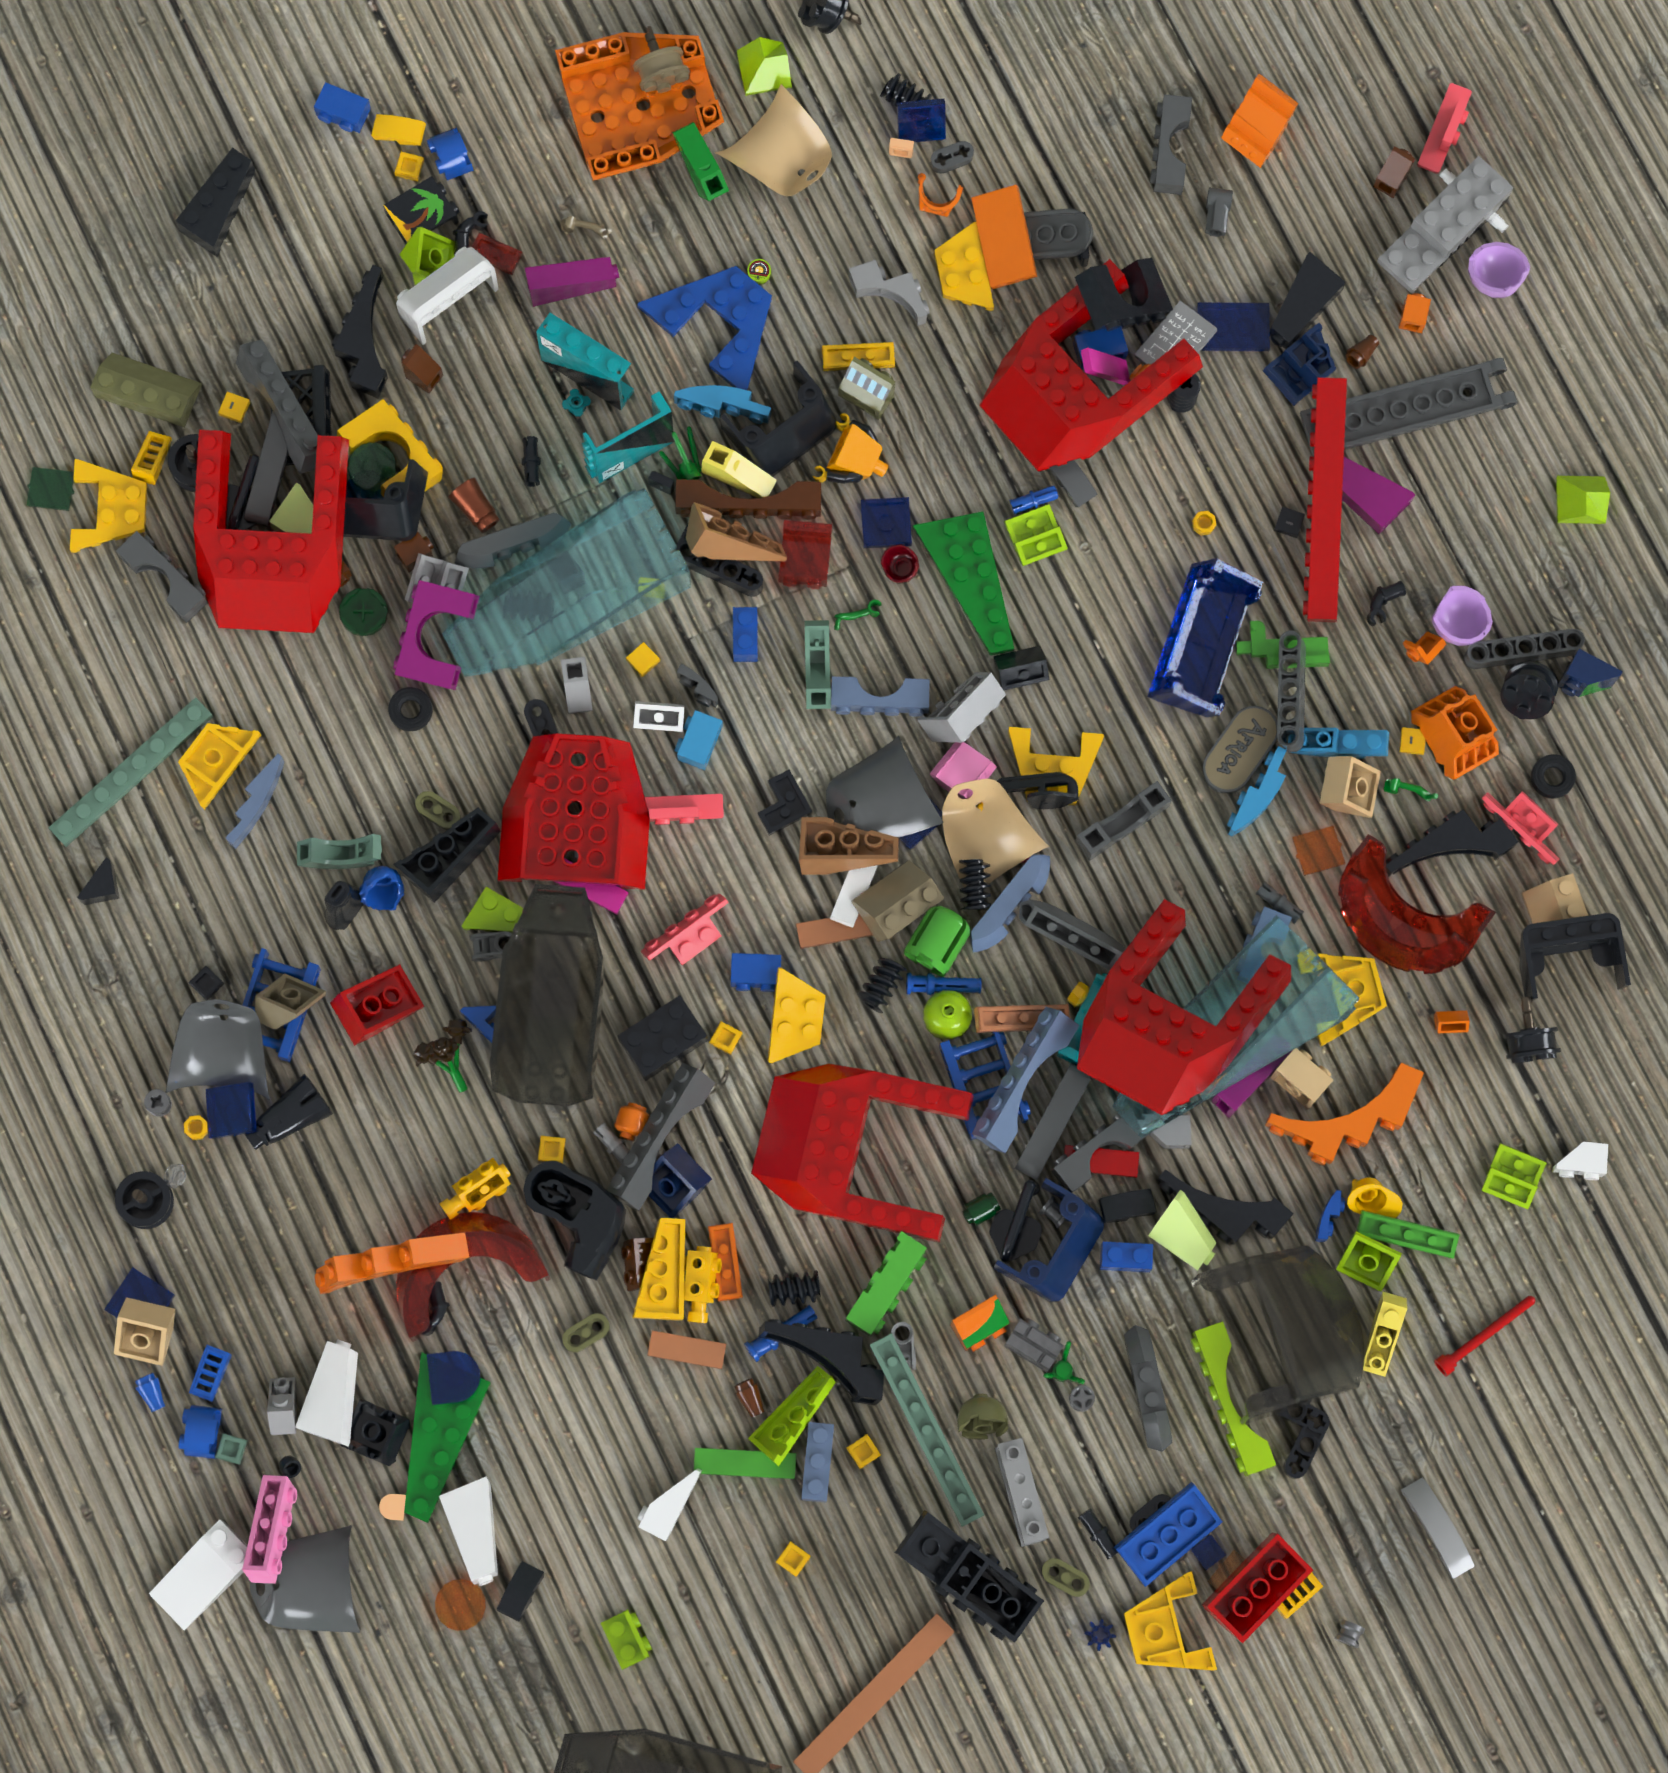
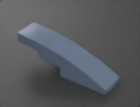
M279 753L245 788L250 798L235 813L240 820L239 824L225 837L227 842L235 849L251 832L273 795L285 763Z

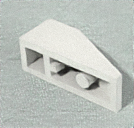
M697 1468L654 1500L649 1507L643 1506L637 1518L641 1521L639 1528L666 1541L702 1470Z

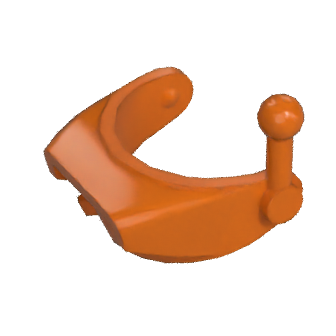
M920 173L918 175V184H920L919 209L948 217L953 207L958 203L963 187L961 185L958 186L957 193L951 201L943 204L934 203L924 194L923 183L926 175Z

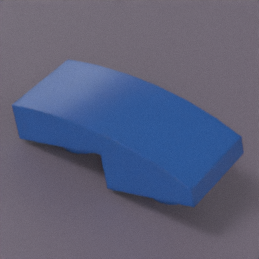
M1336 1190L1321 1213L1316 1230V1242H1326L1328 1236H1332L1333 1221H1329V1219H1337L1340 1216V1212L1344 1213L1345 1198L1341 1197L1342 1191Z

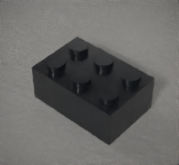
M680 995L617 1035L620 1044L645 1081L708 1041L706 1033Z

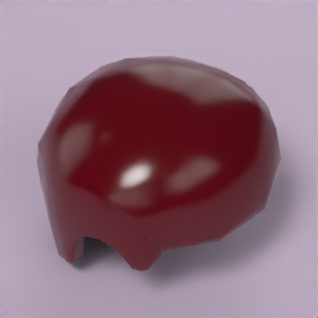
M899 544L892 545L885 550L881 559V565L885 575L890 580L896 583H906L916 576L919 569V560L912 549Z

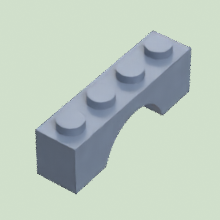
M832 676L831 711H836V714L848 715L852 711L860 712L861 715H874L875 712H885L887 716L909 713L910 716L920 717L924 713L928 714L930 679L905 678L902 686L895 693L889 696L878 697L863 690L856 677Z

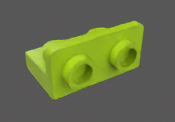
M627 1609L601 1622V1626L622 1670L650 1657L648 1651L652 1650L646 1635L641 1637L637 1628L641 1624L635 1612L630 1614Z

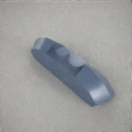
M1042 854L1032 855L971 930L970 942L972 952L986 950L1006 937L1009 932L1003 925L1009 926L1015 919L1017 914L1014 911L1020 903L1030 900L1032 897L1030 891L1039 895L1043 890L1049 876L1050 856Z

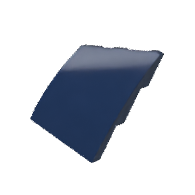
M1320 323L1307 331L1298 341L1288 347L1279 357L1262 370L1293 406L1312 392V385L1317 384V377L1328 378L1336 370L1334 361L1330 356L1328 343L1324 342L1321 333L1323 328Z

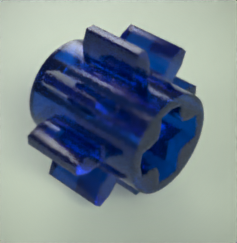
M1103 1619L1099 1620L1098 1626L1089 1622V1626L1092 1629L1090 1632H1084V1635L1090 1637L1087 1646L1094 1643L1097 1645V1651L1101 1650L1102 1644L1110 1648L1109 1639L1116 1638V1635L1110 1634L1109 1631L1113 1625L1104 1626ZM1099 1628H1102V1633H1106V1638H1103L1101 1642H1098V1638L1093 1636V1633L1097 1632Z

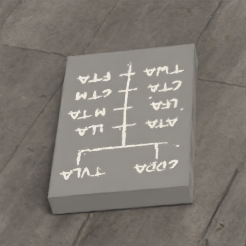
M1179 301L1166 316V319L1160 323L1134 354L1135 358L1143 364H1152L1182 339H1185L1199 353L1217 332V328L1182 301Z

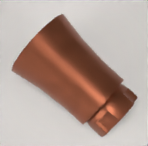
M475 477L459 485L448 496L481 533L487 532L500 521L495 513V509L482 492Z

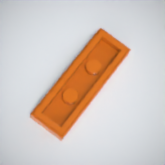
M733 1223L708 1226L710 1245L712 1247L711 1252L718 1253V1258L722 1262L721 1271L716 1273L715 1283L719 1284L718 1302L741 1299L743 1295Z

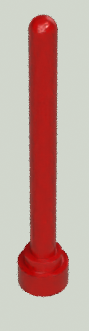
M1527 1296L1451 1355L1442 1354L1434 1360L1438 1370L1445 1377L1455 1371L1454 1368L1457 1366L1458 1361L1534 1305L1535 1298Z

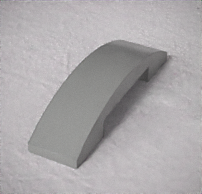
M1422 1477L1401 1489L1412 1511L1417 1514L1438 1550L1440 1559L1451 1578L1454 1579L1475 1567L1456 1528L1425 1479Z

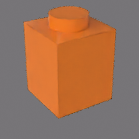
M1419 293L1407 294L1402 309L1399 329L1422 334L1426 325L1431 299Z

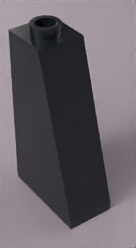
M1311 252L1306 255L1269 333L1271 341L1276 346L1283 347L1285 350L1303 334L1343 291L1346 283Z

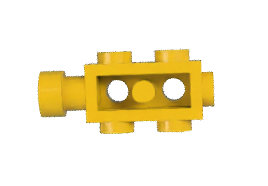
M491 1158L452 1185L457 1195L451 1199L446 1198L439 1204L450 1220L459 1215L457 1212L464 1207L469 1212L481 1210L485 1207L488 1199L494 1195L501 1196L507 1191V1186L511 1184L508 1180L511 1174L503 1163L498 1165L495 1159Z
M697 1246L696 1251L688 1250L687 1256H685L684 1301L692 1302L691 1311H688V1322L707 1323L708 1313H706L707 1303H714V1298H718L719 1284L715 1283L716 1273L721 1271L722 1262L718 1258V1253L711 1252L712 1247ZM698 1259L702 1262L700 1268H698ZM696 1284H698L699 1292L695 1294Z

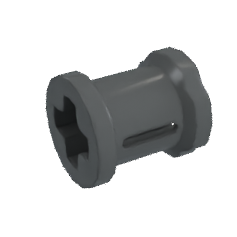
M1052 1196L1039 1211V1214L1049 1218L1058 1229L1066 1219L1061 1215L1060 1205L1055 1201V1197Z

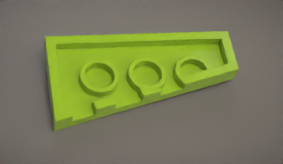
M817 1366L749 1436L750 1442L779 1467L836 1381L822 1368Z

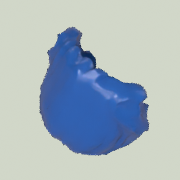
M377 866L369 870L363 878V883L360 885V902H363L366 907L376 910H396L400 899L404 897L403 881L397 870L388 866Z

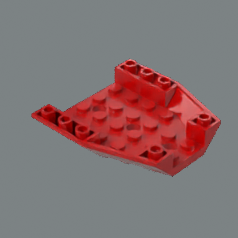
M555 733L533 736L503 806L498 881L522 882L523 879L619 885L620 888L645 890L650 817L630 742L592 735ZM575 754H583L585 756V763L581 766H575L571 762L572 757ZM573 802H578L582 805V810L577 815H572L568 812V806ZM568 851L578 853V860L573 864L567 863L564 859Z

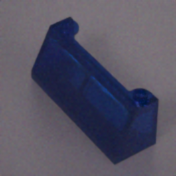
M1217 558L1191 564L1147 697L1204 717L1220 716L1225 707L1224 696L1219 692L1247 607L1260 599L1263 581Z

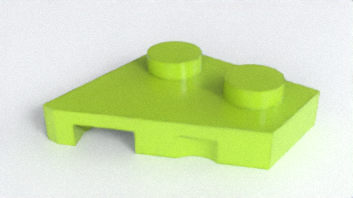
M485 887L461 927L464 930L474 929L484 930L485 932L507 931L516 934L529 912L492 889Z

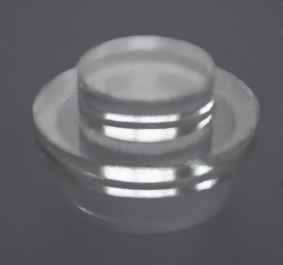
M171 1164L167 1168L164 1181L168 1183L169 1187L175 1189L184 1183L186 1179L185 1167L181 1164Z

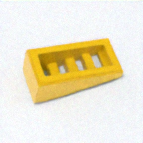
M148 431L131 468L133 478L151 485L156 484L172 437ZM151 442L161 444L162 447L151 445ZM148 451L157 453L158 455L148 453ZM147 460L153 462L154 464H149L144 461Z
M1312 1572L1307 1579L1314 1588L1310 1590L1302 1582L1300 1586L1307 1594L1302 1596L1296 1588L1293 1593L1299 1601L1295 1602L1289 1595L1286 1600L1292 1607L1288 1609L1282 1602L1276 1609L1284 1619L1289 1618L1323 1587Z

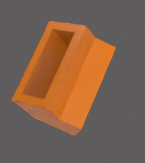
M1467 1010L1440 1011L1434 1014L1435 1030L1437 1029V1033L1469 1031L1470 1020Z

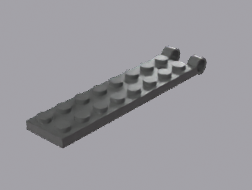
M1496 358L1480 364L1346 399L1344 450L1485 412L1508 409L1517 405L1518 401L1514 391L1495 395L1489 376H1497L1507 371L1504 358ZM1469 389L1472 392V395L1468 397L1463 394V390ZM1312 408L1300 411L1309 446L1310 433L1315 432L1316 424L1311 423ZM1310 447L1312 455L1314 456L1315 447Z

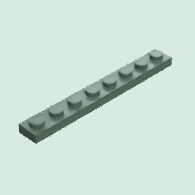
M195 697L49 826V830L67 847L213 718V715Z
M890 1333L869 1344L961 1526L963 1527L984 1516L893 1334Z

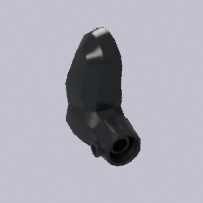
M544 1161L534 1167L525 1179L523 1192L526 1204L534 1212L554 1218L568 1229L574 1231L575 1240L574 1242L571 1241L564 1266L597 1281L610 1260V1255L618 1244L625 1224L626 1209L622 1202L592 1178L578 1173L560 1162Z

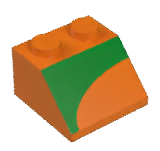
M994 1295L953 1319L950 1326L964 1350L967 1351L971 1348L974 1352L986 1345L984 1340L990 1336L996 1339L1007 1332L1006 1327L1009 1326L1010 1322L999 1299Z

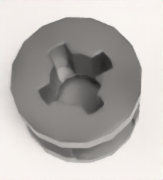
M154 1089L146 1095L144 1105L152 1115L162 1117L170 1112L172 1101L164 1091Z
M1086 1385L1076 1386L1069 1395L1070 1406L1078 1412L1087 1411L1095 1402L1093 1390Z
M1341 1619L1340 1632L1334 1639L1358 1648L1359 1637L1364 1634L1365 1628Z

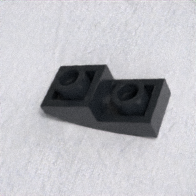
M1151 1188L1119 1193L1098 1200L1104 1223L1127 1221L1132 1217L1151 1216L1157 1212Z
M522 1561L509 1582L499 1602L497 1611L519 1622L532 1602V1596L544 1578V1572Z

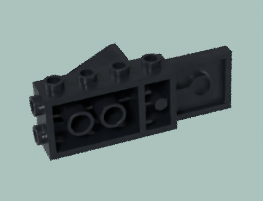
M924 1510L894 1553L936 1585L933 1588L936 1592L945 1598L948 1595L955 1600L952 1604L963 1612L967 1609L973 1613L971 1618L981 1626L988 1624L992 1627L990 1633L1001 1641L1005 1637L1015 1643L1044 1602L1043 1599L1035 1594L1037 1589L1026 1581L1023 1584L1017 1580L1019 1575L1008 1567L1004 1570L998 1565L1000 1561L990 1553L984 1555L980 1552L981 1546L970 1538L966 1542Z

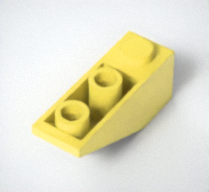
M712 441L702 461L701 473L757 498L770 496L777 482L775 478L736 451Z
M1382 1291L1361 1370L1386 1376L1407 1311V1298Z

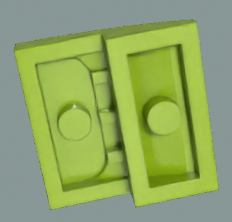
M1050 504L1004 521L1022 566L1068 549Z
M1499 1143L1481 1191L1528 1210L1547 1162Z

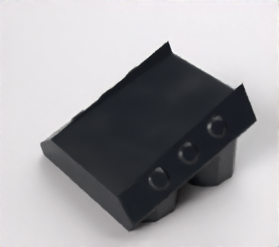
M360 1399L352 1415L349 1446L340 1445L390 1466L396 1462V1456L407 1431L410 1429V1419Z

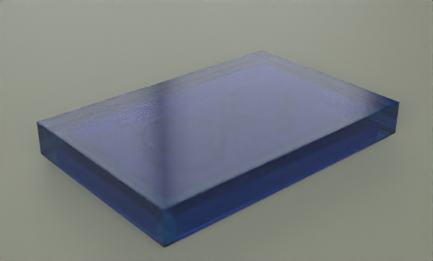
M1197 303V313L1217 328V332L1201 351L1270 350L1269 303Z

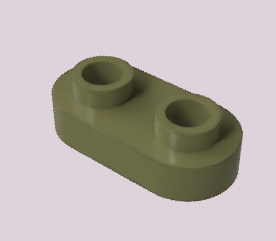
M424 791L416 798L415 806L418 813L444 830L450 829L454 823L461 819L458 808L434 792ZM426 802L433 803L430 809L424 808ZM446 815L453 816V820L450 822H446L444 818Z
M595 1313L567 1329L562 1339L565 1348L570 1352L578 1353L604 1338L610 1329L608 1319L602 1314ZM594 1323H601L602 1329L594 1331L592 1329ZM579 1336L580 1343L577 1345L572 1344L571 1338Z
M1049 1559L1041 1568L1042 1577L1047 1583L1070 1596L1080 1597L1089 1589L1090 1582L1087 1575L1060 1559ZM1051 1567L1058 1569L1059 1573L1057 1576L1050 1575L1049 1569ZM1074 1579H1078L1081 1582L1079 1589L1072 1587Z

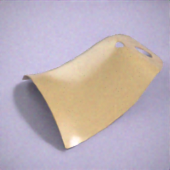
M780 84L770 107L756 125L731 147L724 151L714 152L740 167L773 191L784 196H794L817 181L825 172L832 158L830 145L818 125L782 84ZM803 169L805 172L799 176L798 171ZM819 171L813 179L807 181V177L812 172Z
M988 778L968 781L953 786L949 791L942 808L943 830L950 857L960 879L966 877V875L960 873L959 869L966 867V865L959 863V860L982 859L983 862L989 863L990 867L984 869V872L991 874V876L984 879V882L991 883L1033 854L1050 847L1036 833L1009 797L1006 790L997 781ZM962 789H971L973 795L970 798L961 799L958 797V792ZM980 802H983L982 811H980L981 809H978L976 807V805Z

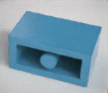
M696 710L692 717L688 716L684 725V730H687L684 739L679 738L675 747V752H678V761L705 770L722 730L723 721Z

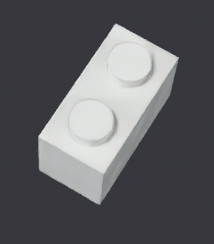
M635 701L633 728L682 732L684 705Z

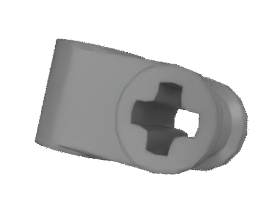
M898 1322L891 1329V1333L904 1358L909 1359L906 1360L909 1368L916 1370L913 1328L906 1322ZM898 1327L907 1328L909 1331L908 1339L904 1341L898 1340L895 1337V1330Z

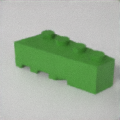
M902 1231L897 1237V1242L888 1251L881 1263L882 1265L876 1270L867 1288L863 1290L845 1319L846 1322L869 1337L873 1333L879 1334L886 1323L882 1320L887 1311L892 1314L899 1303L896 1297L901 1290L903 1292L907 1291L913 1282V1279L910 1278L911 1274L915 1269L920 1271L927 1260L923 1257L927 1247Z

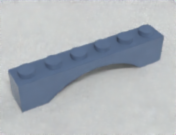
M1050 1007L1044 1008L1032 1031L1027 1035L1021 1050L1015 1056L1007 1074L1002 1078L996 1093L990 1099L982 1117L977 1121L976 1127L972 1132L973 1136L989 1148L1006 1153L1018 1132L1019 1105L1029 1079L1048 1057L1069 1045L1079 1027L1076 1022L1060 1010Z

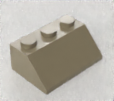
M907 860L851 902L876 940L880 942L891 938L932 906L942 901L944 896L930 876L910 860Z

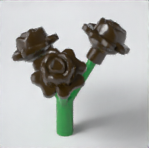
M453 1019L449 1020L448 1027L442 1028L443 1031L448 1032L452 1036L451 1039L441 1037L428 1044L422 1042L417 1046L413 1056L417 1060V1067L421 1063L429 1062L433 1066L436 1064L448 1072L459 1093L467 1090L468 1087L459 1071V1047L462 1044V1037L472 1032V1028L467 1026L465 1020Z

